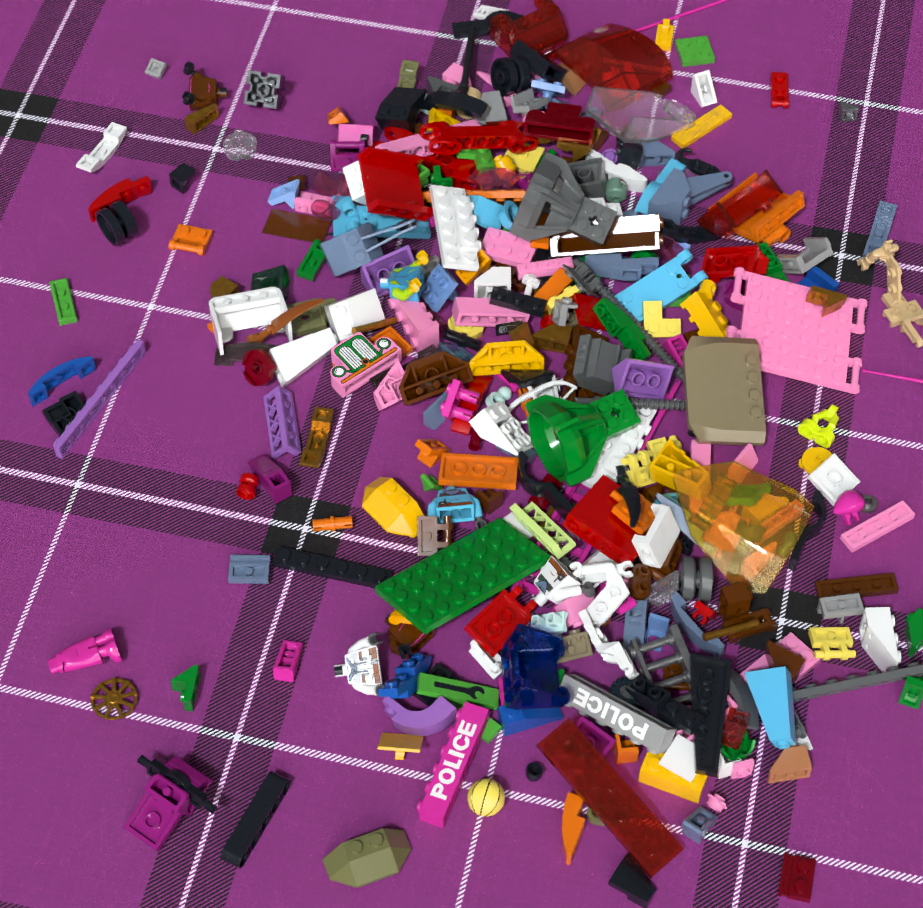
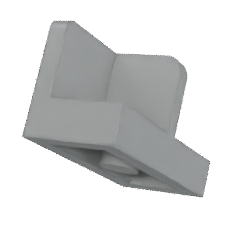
M859 593L820 598L817 613H822L823 619L837 618L839 624H843L844 618L847 616L862 615L864 607Z

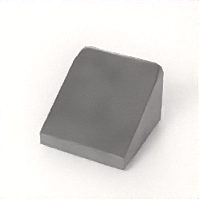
M840 102L838 108L840 122L857 121L859 107L846 102Z

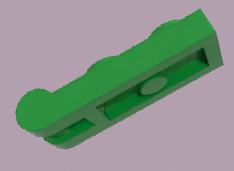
M314 240L297 270V277L314 281L326 260L319 245L322 243V240Z

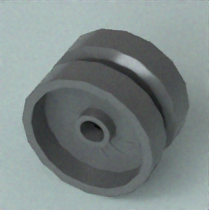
M682 556L680 596L685 601L693 600L696 588L699 601L710 602L713 587L711 557H700L696 569L693 557Z

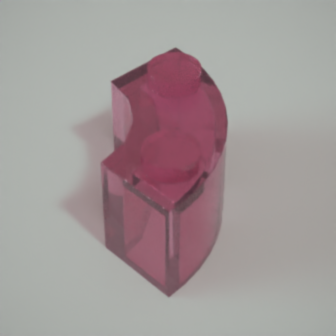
M484 167L473 172L468 179L479 190L487 191L497 185L503 189L510 190L521 176L507 168Z
M663 235L664 245H661V250H653V252L660 257L659 260L669 262L684 249L673 238ZM690 261L681 266L686 274H692Z

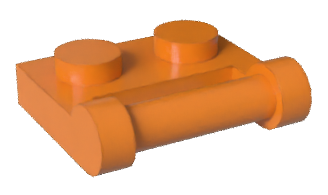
M178 224L174 236L169 242V249L174 251L179 249L204 256L212 239L213 231Z

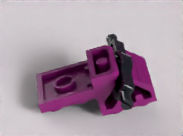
M141 755L137 762L147 768V774L152 778L145 787L147 792L123 828L154 850L160 851L183 815L190 817L195 807L198 809L203 807L211 814L216 811L217 805L207 800V794L205 793L213 780L177 756L163 765L156 759L151 761L144 755Z

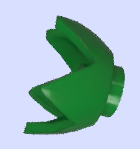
M743 724L738 725L732 732L723 729L720 751L727 759L733 761L743 760L751 754L756 739H749Z

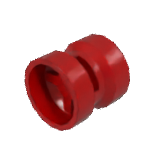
M243 473L240 476V485L237 487L236 494L242 499L252 500L256 495L255 488L259 484V478L251 473Z

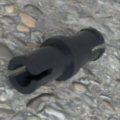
M449 328L444 332L446 336H443V339L454 342L459 347L464 346L477 352L481 346L479 345L481 340L469 337L464 332L459 333Z

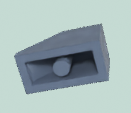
M639 140L643 146V154L639 162L640 167L666 166L671 158L675 159V151L658 140Z

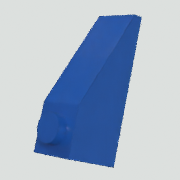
M556 699L517 701L498 707L497 719L502 726V732L505 737L561 720L563 715Z

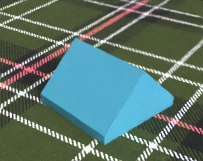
M466 195L470 197L471 202H474L472 213L477 217L476 224L486 229L491 227L500 230L502 224L497 215L504 209L503 205L480 195Z

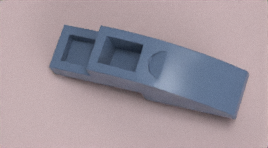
M621 253L585 255L584 260L595 275L624 281H639L641 275H648L658 269L659 266L658 257L622 259Z
M649 596L644 601L636 600L637 605L625 614L623 647L627 652L631 639L635 638L638 646L645 644Z

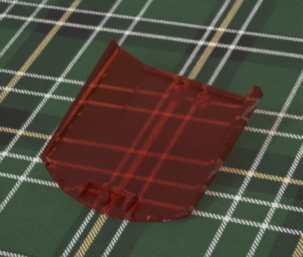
M609 23L545 54L551 60L558 58L597 92L607 115L673 78L672 67L668 57L654 41L636 30L618 24Z

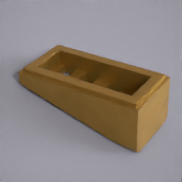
M214 103L185 116L186 129L195 135L219 118L218 105Z

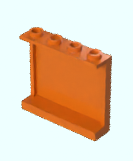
M755 172L708 208L710 222L759 243L805 207L804 195L799 190L789 195L758 182V176Z

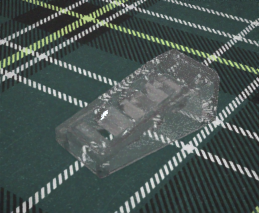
M676 570L651 584L649 603L661 607L679 589V571Z

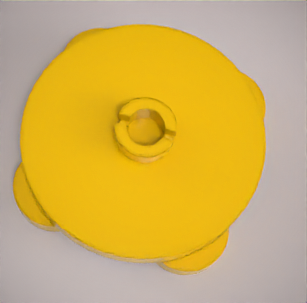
M821 447L810 448L804 452L798 466L808 474H811L833 454Z

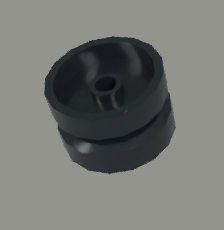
M520 55L495 59L490 71L491 83L494 90H499L501 95L520 93L528 89L531 73L527 61Z
M120 200L111 203L109 209L102 208L95 214L102 233L114 246L123 243L125 237L132 238L138 234V226L132 213Z

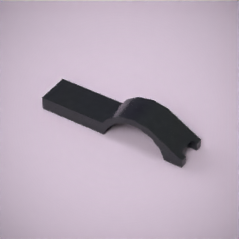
M500 10L491 13L485 19L452 23L454 39L468 38L471 26L476 27V37L488 35L493 27L501 24L512 25L518 31L527 30V25L524 24V21H526L524 15Z
M520 451L518 453L520 484L523 489L530 495L544 497L565 520L568 513L574 507L551 482H536L527 476L525 472L528 470V466L525 463L528 461V456L523 451Z
M815 489L810 509L816 513L819 521L813 525L801 527L787 569L796 570L806 540L817 536L823 528L826 508L821 491Z

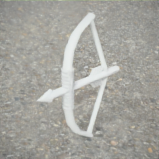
M553 380L541 384L537 388L535 387V389L529 386L527 387L529 391L526 394L520 395L508 407L509 412L511 413L521 402L531 398L536 399L537 394L555 385L571 387L562 398L566 399L577 389V386L564 380ZM527 420L519 421V423L526 424Z

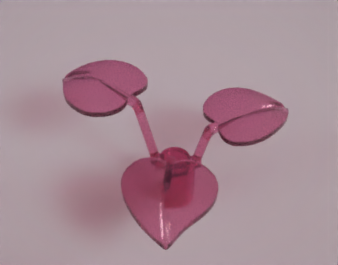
M319 171L313 181L314 191L322 196L329 194L336 196L331 204L326 200H315L311 204V211L313 215L321 220L333 221L340 216L341 212L339 208L334 206L339 195L345 196L350 191L344 174L340 175L337 182L322 171ZM353 201L355 205L366 206L361 203Z

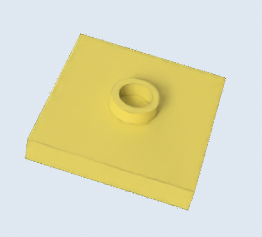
M537 146L536 149L524 153H511L507 149L505 155H509L517 167L515 171L521 173L532 171L534 174L540 159L545 153V148Z

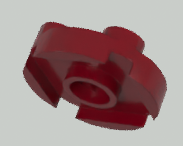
M263 348L250 350L243 357L242 365H245L243 374L248 383L253 386H263L271 382L274 372L277 370V364Z

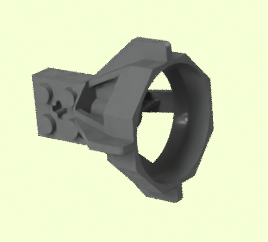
M547 152L528 185L514 218L510 234L530 242L570 232L602 247L617 215V211L584 197L567 161ZM560 178L564 183L558 194L553 190ZM543 212L549 214L544 226L537 225ZM595 218L598 224L590 225L591 221L589 219Z

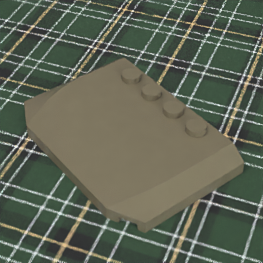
M691 336L682 354L687 426L696 436V442L698 444L743 446L750 443L752 446H763L766 437V424L758 342L756 339Z

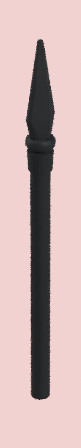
M474 26L469 28L462 80L459 85V93L466 95L469 90L468 79L476 27Z

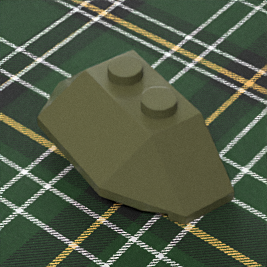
M382 828L341 843L322 861L330 881H337L344 885L359 888L398 874L412 850L404 830Z

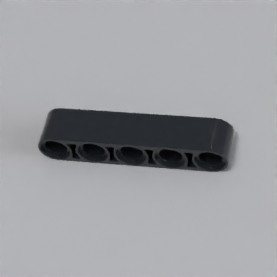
M273 771L268 773L221 852V860L238 868L244 866L288 792L291 779Z

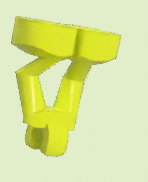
M831 405L828 410L823 409L813 414L812 420L804 419L798 427L799 434L809 440L814 438L815 443L824 448H829L835 439L832 431L836 428L839 421V416L836 413L839 407ZM824 419L829 422V425L826 428L818 426V421Z

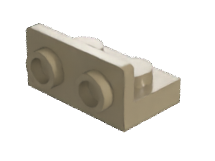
M580 629L569 631V635L564 637L561 634L549 636L550 640L545 642L546 646H548L553 665L593 655L587 631L581 632Z

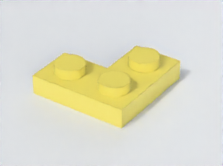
M662 301L642 302L643 326L645 327L644 330H648V334H651V338H671L681 334V319H662Z

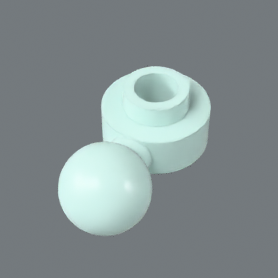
M503 386L498 389V392H492L486 397L487 407L499 401L505 404V401L512 397V391L509 387Z

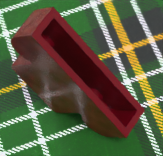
M548 102L545 113L540 110L528 111L524 124V136L592 145L596 121L589 116L581 117L582 106Z

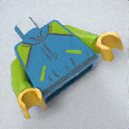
M424 250L418 252L416 255L418 260H415L410 266L395 268L392 270L390 278L380 279V288L389 289L392 299L419 302L424 284L422 264L428 263V254Z

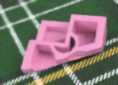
M399 361L394 363L373 392L379 411L402 400L398 388L404 375V370Z

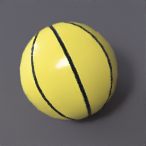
M484 778L476 781L469 788L467 801L470 809L475 814L489 817L497 814L502 809L505 803V793L498 782L493 779Z

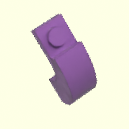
M441 695L431 706L421 711L407 710L393 698L390 699V697H385L382 700L385 707L384 711L392 718L394 727L409 735L427 736L438 733L454 722L457 715L456 707Z

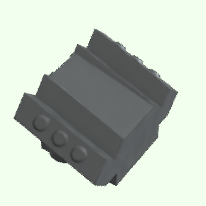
M591 334L580 335L573 370L577 386L602 395H606L609 392L614 393L612 368L626 358L632 359L633 353L631 348L622 350L621 344H611L602 340V338L592 339Z

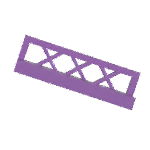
M277 386L263 396L271 454L275 459L285 452L295 456L301 453L293 394L291 391ZM273 397H275V400H274V402H273V404H272V406H271L270 400H271ZM277 410V415L273 421L274 413ZM279 425V431L275 436V431ZM281 440L282 447L277 449L279 442Z

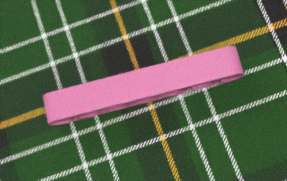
M473 119L450 126L482 125L479 123L478 120ZM433 130L424 132V134L432 133ZM419 134L381 143L375 147L410 155L415 154L421 157L434 154L427 148L429 140L423 139ZM436 143L433 148H437L438 144Z

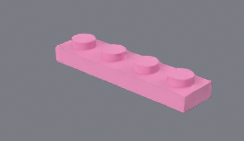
M901 501L841 534L840 540L853 553L914 519L915 513L904 501Z

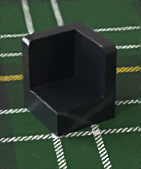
M183 162L169 174L171 187L182 194L187 192V180L195 174V170Z

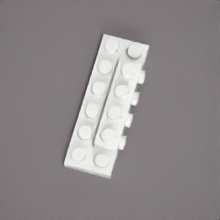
M431 185L429 190L442 267L477 272L479 269L477 252L481 250V241L477 240L479 235V228L475 227L477 217L472 213L474 202H471L470 197L466 196L465 189Z
M639 407L634 409L641 420L638 427L605 441L590 479L581 482V484L592 488L602 475L618 483L616 480V476H618L616 466L622 465L621 459L627 454L634 453L636 449L640 450L645 441L642 438L644 435L648 436L652 428L650 423L657 410L654 408L650 410L649 407L648 409H644V407L642 409H639ZM623 465L625 471H628L629 468H627V465Z

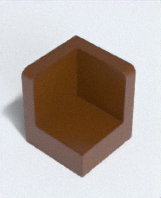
M480 489L476 491V498L480 501L481 509L488 515L503 505V492L501 490L496 493L492 489L487 490L485 493Z

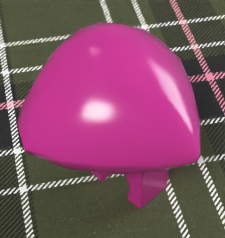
M852 489L846 490L837 498L833 507V513L841 515L845 525H851V516L853 521L860 520L857 512L864 508L865 501L858 492Z

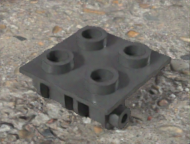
M579 261L575 269L565 264L562 265L566 269L565 274L570 279L574 278L577 282L576 286L581 292H586L589 296L591 294L596 297L599 296L596 291L600 292L604 288L602 286L603 283L595 274H592L593 271L590 270L585 262Z

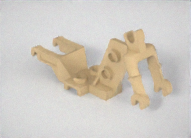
M890 239L883 242V246L868 253L866 257L858 259L857 264L858 266L861 265V270L864 271L869 269V266L877 259L882 260L884 264L886 263L888 293L882 295V301L888 309L883 310L882 315L888 318L891 328L899 325L900 333L905 332L913 344L916 343V347L920 348L923 347V339L911 322L923 325V310L916 300L907 302L901 294L903 290L901 284L902 270L893 257L899 250V246L891 244L893 240Z

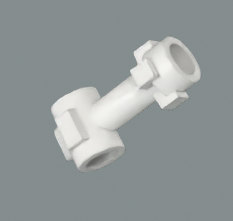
M525 274L523 276L522 283L526 285L524 294L531 296L532 289L538 288L540 280L537 279V276L533 274Z

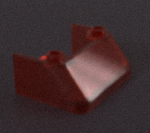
M766 169L747 187L723 203L717 202L697 222L702 228L711 233L727 238L734 233L733 229L760 211L764 213L772 207L770 204L783 191Z

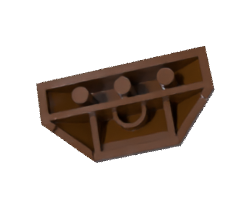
M444 351L408 363L398 388L404 406L446 391L448 384L452 383L453 379L459 380L463 384L473 381L474 378L469 363Z

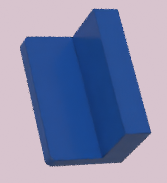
M817 266L809 269L806 277L797 283L807 287L814 285L838 292L840 285Z

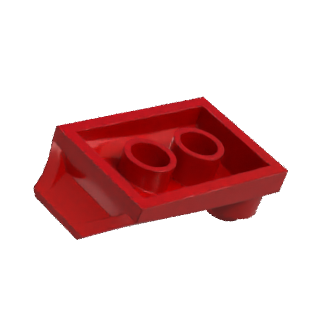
M759 245L706 248L701 271L704 270L709 277L708 280L714 283L719 282L722 278L735 277L734 269L737 267L744 268L748 272L763 275L767 272L769 258L762 253Z

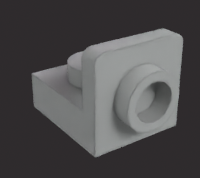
M569 297L555 299L552 321L558 326H565L566 320L569 317L568 308L577 309L578 304Z

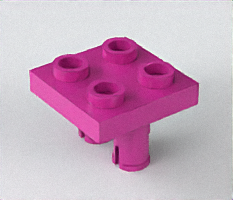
M453 379L452 383H449L447 386L446 394L448 396L446 401H443L441 404V415L450 422H453L454 417L469 422L472 419L470 416L473 417L474 411L459 407L458 405L461 399L476 405L478 402L476 398L479 399L480 393L465 389L461 381Z

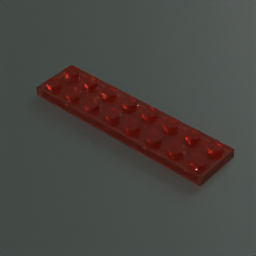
M570 718L537 744L536 747L650 878L655 876L684 850Z

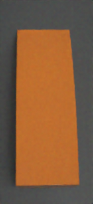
M568 792L565 800L561 826L562 848L567 865H571L585 828V818L580 817L584 806V797Z

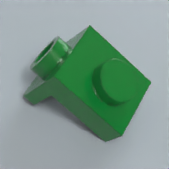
M440 165L433 166V173H430L431 184L452 187V177L442 178Z

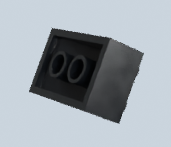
M395 87L381 102L375 116L380 129L384 130L386 127L392 126L413 132L427 90Z

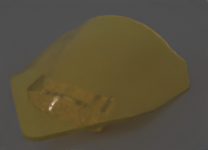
M736 461L677 471L673 476V482L691 537L707 557H711L712 563L731 584L745 582L746 587L750 588L752 593H766L800 538L814 506L797 490L756 473Z

